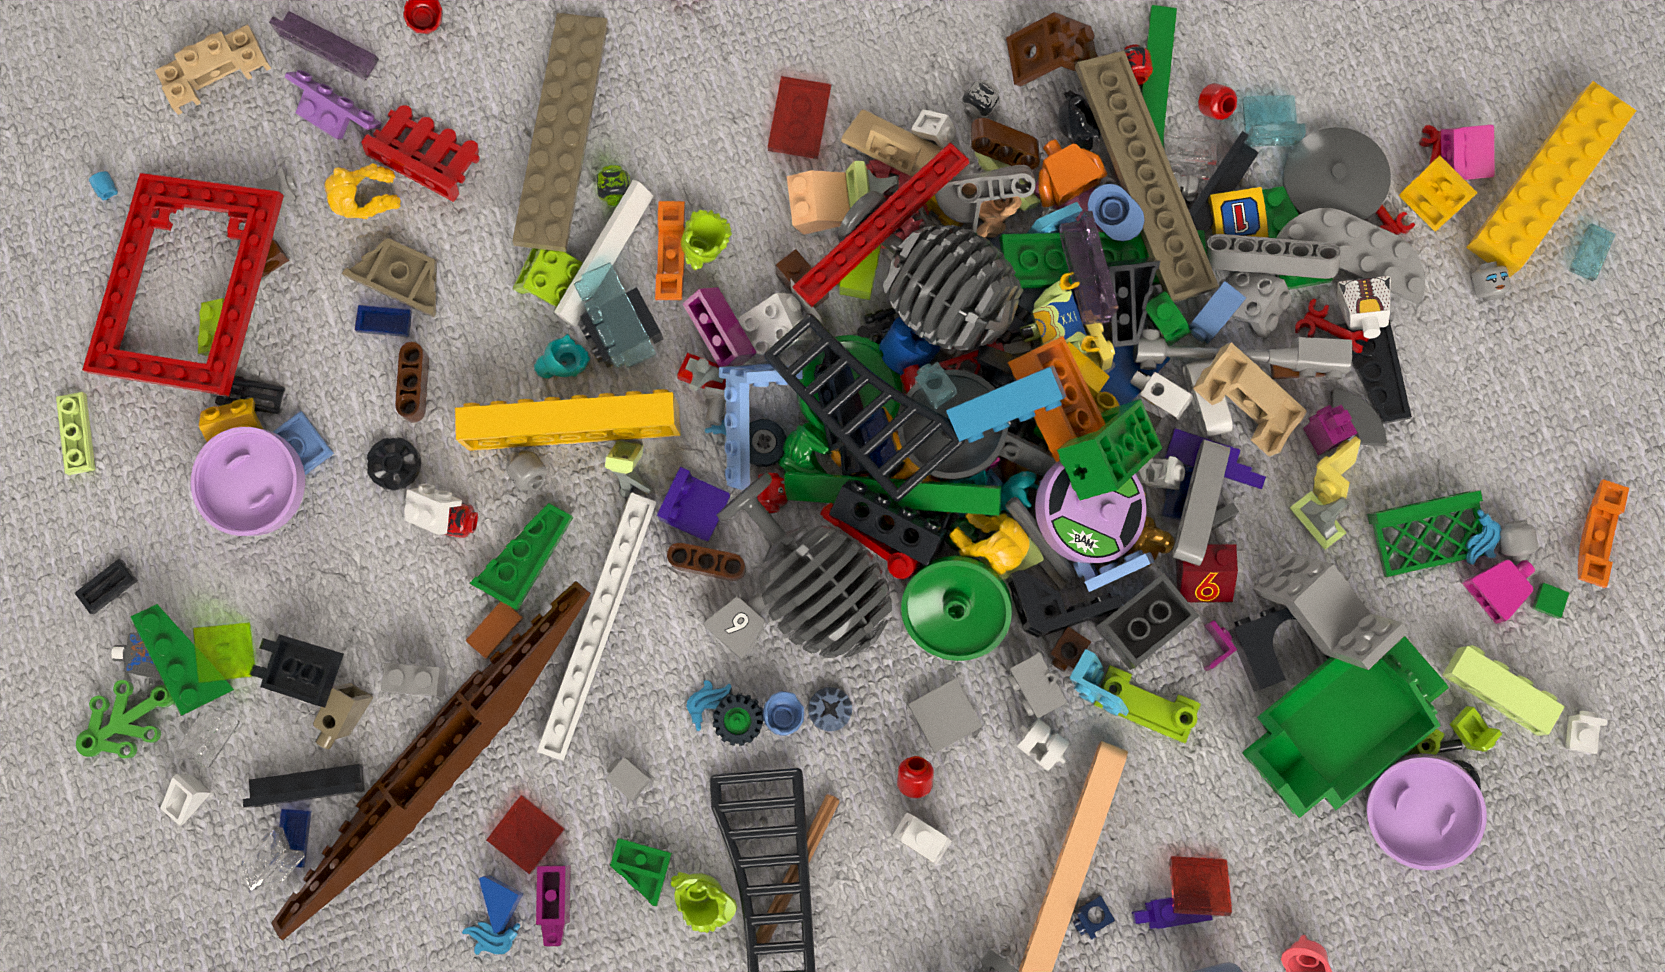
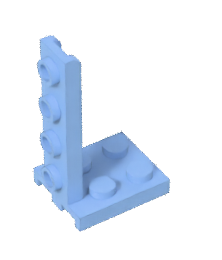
M769 363L719 367V378L726 379V388L724 390L726 415L724 423L726 426L725 452L727 454V468L725 469L727 486L740 490L750 485L749 384H753L755 387H767L769 382H776L777 385H789ZM802 370L796 375L798 379H802Z
M1140 550L1124 557L1126 563L1120 566L1116 561L1100 568V575L1094 563L1074 562L1073 565L1080 578L1084 576L1085 584L1090 592L1155 561L1150 552L1143 554V551Z

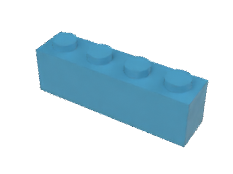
M1052 365L946 411L959 442L967 439L971 443L983 438V432L993 428L995 433L1009 427L1008 421L1019 418L1020 422L1036 416L1034 411L1045 407V410L1049 411L1061 406L1060 400L1066 397V393L1056 369Z

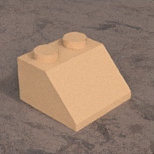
M811 170L787 176L792 225L794 228L805 235L841 225L844 217L850 210L846 174L844 172Z

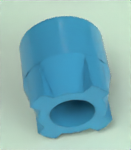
M98 172L89 178L94 192L102 200H107L118 194L109 172Z

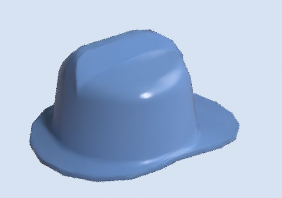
M1114 184L1101 185L1089 196L1087 205L1090 216L1113 240H1131L1143 229L1145 220L1142 209L1120 186Z

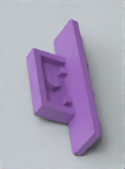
M302 70L286 72L285 78L304 90L295 113L332 137L343 139L350 119L367 130L381 127L382 123L374 118L375 115L373 113L359 109L353 105L354 102L349 98L333 93V89L330 86L314 81L311 74Z

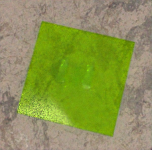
M250 622L193 628L199 683L255 677L249 675L253 664L255 665Z

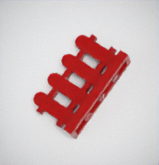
M407 105L398 107L396 111L391 109L388 113L390 119L382 130L376 129L373 133L374 137L367 134L361 141L365 155L454 202L459 196L457 183L463 184L466 180L463 174L472 162L477 164L480 160L478 144L473 140H468L462 146L456 144L457 136L453 129L447 128L440 134L435 133L434 121L430 117H423L418 123L412 121V109ZM407 127L412 131L402 143L397 139ZM428 139L434 141L425 155L419 152ZM450 150L455 152L456 155L448 166L441 164Z

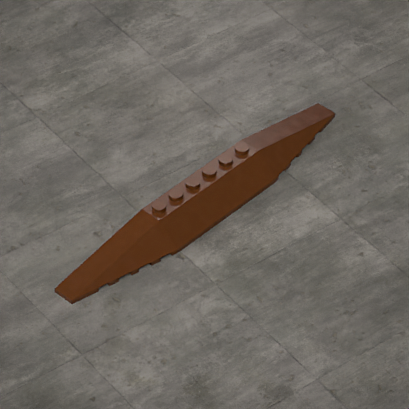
M575 581L550 603L552 608L544 616L539 613L531 621L533 625L523 635L517 633L511 639L513 644L503 653L498 650L489 658L492 663L482 672L477 669L359 800L356 805L359 810L350 822L344 821L338 829L341 832L339 838L332 847L328 845L321 853L325 857L315 871L310 868L303 878L306 882L297 894L295 892L291 894L271 922L277 936L281 940L287 938L399 845L408 834L412 833L421 819L434 808L444 793L452 788L460 775L472 765L482 750L487 748L498 732L509 723L591 593L581 584Z

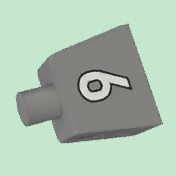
M756 593L747 604L737 596L706 620L703 625L744 661L767 625L766 621L759 614L768 605H764L762 596L759 593Z

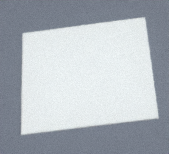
M791 280L792 294L798 299L807 314H813L822 323V318L814 307L811 308L793 290L792 286L795 283Z

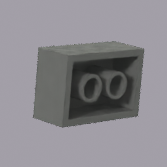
M1163 573L1095 628L1129 670H1131L1192 623L1199 615Z

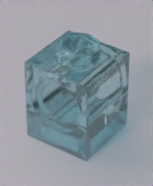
M938 362L934 365L928 363L917 371L918 375L915 377V383L934 410L957 395V388ZM931 378H938L942 381V385L940 388L933 390L928 388L927 382Z

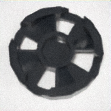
M403 438L381 439L372 446L367 454V474L375 484L383 489L393 491L404 489L412 484L420 473V454L413 444ZM395 444V452L388 453L385 446ZM413 454L415 464H405L403 458ZM373 464H381L382 468L374 472ZM398 474L401 481L399 484L393 485L394 475Z

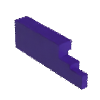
M1175 428L1172 431L1164 458L1176 457L1184 465L1194 468L1197 453L1203 439L1217 444L1221 443ZM1221 444L1230 447L1224 478L1262 489L1266 476L1251 472L1252 467L1237 463L1240 449Z

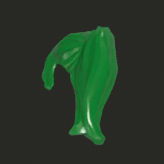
M810 423L798 425L797 429L793 430L786 438L783 445L785 454L778 461V465L785 472L828 474L818 463L815 451L823 455L832 453L829 452L826 436L813 428Z

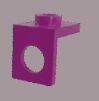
M1215 620L1208 622L1204 627L1224 653L1205 666V671L1213 669L1237 650L1231 642L1233 640L1231 634L1226 628H1220Z

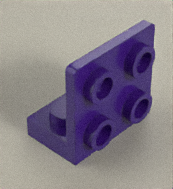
M680 467L657 513V517L663 523L705 542H709L719 522L716 514L727 505L730 493L693 477L689 470Z

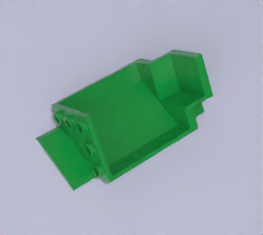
M1406 636L1401 638L1369 670L1330 657L1257 717L1267 732L1246 748L1242 754L1282 799L1288 809L1293 814L1295 813L1298 818L1302 817L1323 799L1336 811L1441 726L1435 717L1438 712L1431 702L1449 687Z

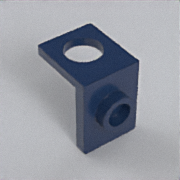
M1098 896L1072 913L1075 917V920L1072 922L1080 936L1085 935L1090 940L1096 938L1095 932L1115 921L1102 896ZM1097 906L1103 910L1104 918L1100 923H1092L1089 920L1088 912L1092 907Z

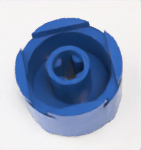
M898 317L881 341L879 351L882 349L884 363L896 373L903 375V369L918 364L919 368L928 367L941 346L933 345L926 341L925 338L918 336Z

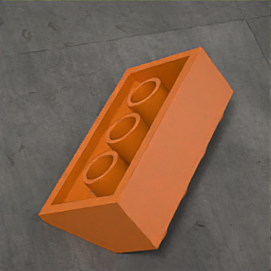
M1064 336L1008 362L1016 380L1052 365L1056 369L1066 393V397L1060 400L1062 405L1046 411L1045 407L1034 411L1036 423L1055 462L1060 461L1057 450L1068 440L1096 432L1105 425Z

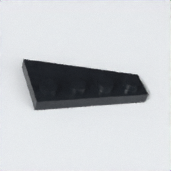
M1389 319L1386 327H1380L1379 336L1369 338L1368 342L1362 339L1355 341L1363 346L1361 353H1356L1352 350V365L1383 424L1407 420L1412 417ZM1347 323L1338 324V326L1345 328L1353 333L1356 331H1363V329L1351 330L1348 328Z

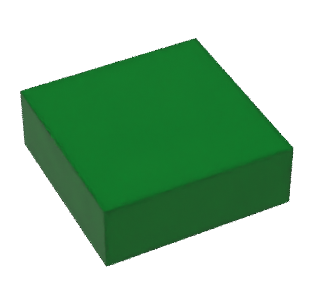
M1541 583L1532 609L1557 619L1562 618L1569 592L1546 583Z

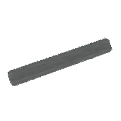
M1017 497L1007 501L1005 504L1006 508L1062 579L1069 583L1072 579L1076 578L1077 572L1065 557L1058 554L1046 542L1038 523Z

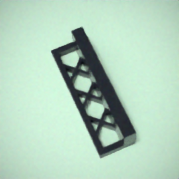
M1244 131L1240 133L1189 210L1196 230H1204V234H1206L1213 223L1208 201L1209 196L1234 191L1259 153L1244 143L1249 135Z
M362 764L249 779L250 798L242 799L243 808H255L365 792Z

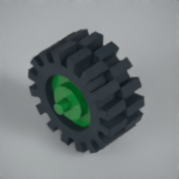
M737 693V695L730 694L727 698H723L713 714V728H716V735H720L723 742L728 741L732 746H735V744L743 746L747 742L751 743L759 735L764 721L763 709L759 707V702L756 699H751V695L747 694L744 696L742 693Z

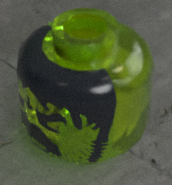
M619 165L603 167L596 177L598 197L610 206H618L630 185L629 173Z

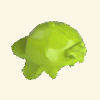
M706 210L693 211L690 220L685 222L686 228L681 238V248L685 254L686 263L691 264L694 270L701 269L704 263L715 260L721 251L727 247L728 238L732 235L730 223H726L727 219L721 218L720 213L714 214L713 210L709 212Z
M678 872L677 875L671 878L670 883L675 889L674 896L677 909L682 912L683 920H685L688 926L691 925L693 931L708 933L710 930L714 932L716 927H722L735 915L737 910L736 901L723 891L722 886L715 878L703 873L689 875L683 872Z

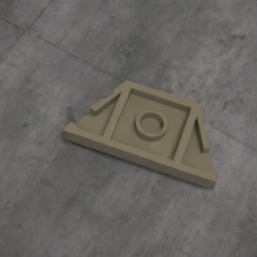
M387 238L374 251H369L362 256V260L351 269L347 267L342 272L344 277L431 317L436 315L437 262L425 254Z

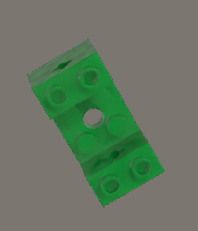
M1141 399L1104 410L1101 413L1105 422L1103 427L1096 432L1070 439L1057 450L1060 462L1065 467L1071 480V487L1076 492L1080 501L1118 490L1162 449Z

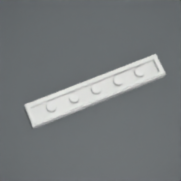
M632 180L554 311L556 315L570 326H577L581 319L580 316L586 311L653 198V195L639 181Z

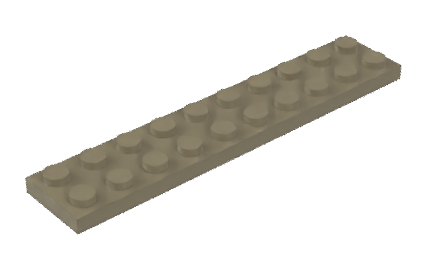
M557 13L512 240L514 246L567 251L609 25L608 18Z
M1125 51L1077 62L1075 70L1122 189L1132 197L1144 213L1145 221L1140 234L1149 257L1161 261L1159 269H1156V275L1163 292L1166 291L1172 301L1177 302L1216 290L1219 285Z

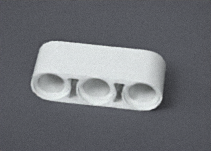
M1204 359L1183 365V375L1187 389L1192 394L1193 399L1191 402L1201 433L1205 438L1232 431L1233 427L1225 397L1221 402L1211 405L1193 389L1202 371L1211 366L1212 359Z

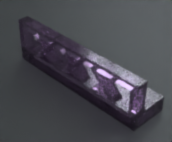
M288 11L283 21L274 16L269 21L279 37L365 81L379 61L375 54Z
M1085 211L1078 222L1061 223L1058 230L1069 272H1074L1071 275L1072 284L1080 282L1079 286L1074 288L1082 322L1083 325L1109 322L1119 308L1093 212Z

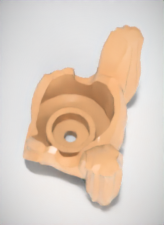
M967 183L962 187V192L966 195H972L977 190L976 186L972 183ZM1016 196L1005 198V202L1003 199L982 202L979 218L984 223L977 228L976 233L985 238H993L1001 234L1006 228V219L1010 215L1015 214L1021 206V198Z

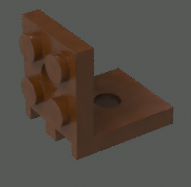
M1053 12L1006 37L1014 85L1021 87L1059 67L1076 72L1075 65L1077 62L1098 57L1094 44L1095 35L1091 26ZM1036 46V53L1031 58L1030 52L1032 48Z

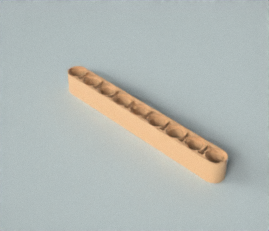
M1100 741L1023 955L1019 972H1052L1127 759L1128 751L1104 741Z

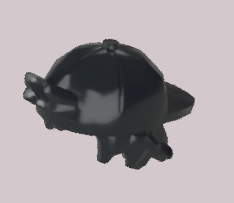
M1071 90L1064 92L1066 100L1059 108V128L1069 138L1071 144H1077L1080 148L1091 151L1093 138L1099 139L1101 136L1088 102L1080 94H1076Z

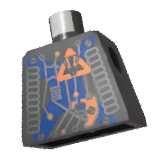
M137 632L129 633L127 645L113 646L112 660L125 662V672L162 680Z

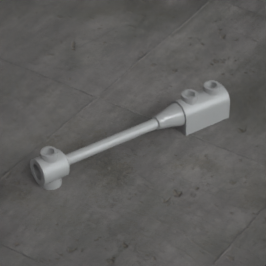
M1146 329L1142 330L1139 344L1133 345L1134 363H1140V369L1154 370L1156 369V364H1162L1167 356L1215 359L1220 348L1168 346L1165 339L1160 337V331ZM1298 337L1291 342V348L1270 349L1268 351L1241 350L1252 361H1263L1292 369V371H1299L1300 378H1315L1316 372L1326 373V379L1339 380L1342 379V374L1349 373L1352 363V340Z

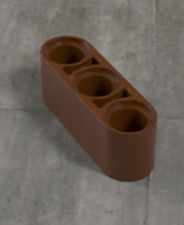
M978 118L972 122L971 148L975 152L1011 166L1026 165L1031 170L1039 166V141L1037 138L988 118Z
M407 342L400 348L395 408L398 414L411 423L419 422L425 416L429 356L416 342ZM414 352H419L418 359L410 362V355ZM411 378H418L415 386L407 387V383ZM411 403H416L415 410L412 413L406 414V407Z
M685 543L672 544L667 551L669 563L674 569L728 581H738L746 573L743 559L740 555ZM679 550L687 552V558L682 563H676L673 560L674 554ZM711 556L714 558V563L710 568H702L700 566L701 558ZM731 561L741 564L740 570L735 574H730L726 571V566Z

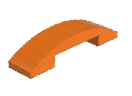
M658 201L659 233L655 300H682L685 254L681 248V238L685 230V201Z
M1605 479L1600 481L1582 532L1578 555L1579 580L1607 588L1613 562L1609 561L1618 517L1625 510L1629 492L1628 487Z

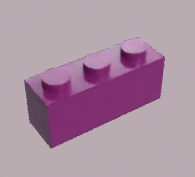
M719 287L698 289L683 303L684 308L719 367L744 365L757 354Z

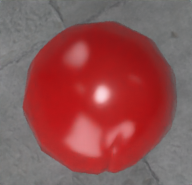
M439 0L406 1L403 18L407 26L415 33L430 34L441 25L443 10Z

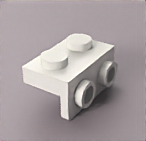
M420 484L418 488L407 489L406 506L404 509L405 521L437 535L447 534L449 507L461 506L462 500L453 497L451 492L436 490L434 485Z

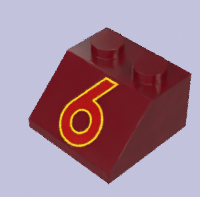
M1207 544L1204 558L1199 566L1176 559L1177 589L1188 603L1233 602L1238 574L1237 544Z

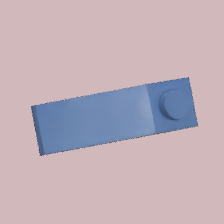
M1224 281L1189 325L1191 334L1197 340L1205 341L1209 344L1244 302L1246 297Z

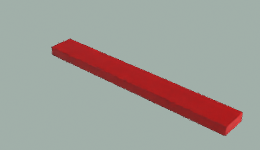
M950 142L792 286L793 290L812 308L969 164V159Z

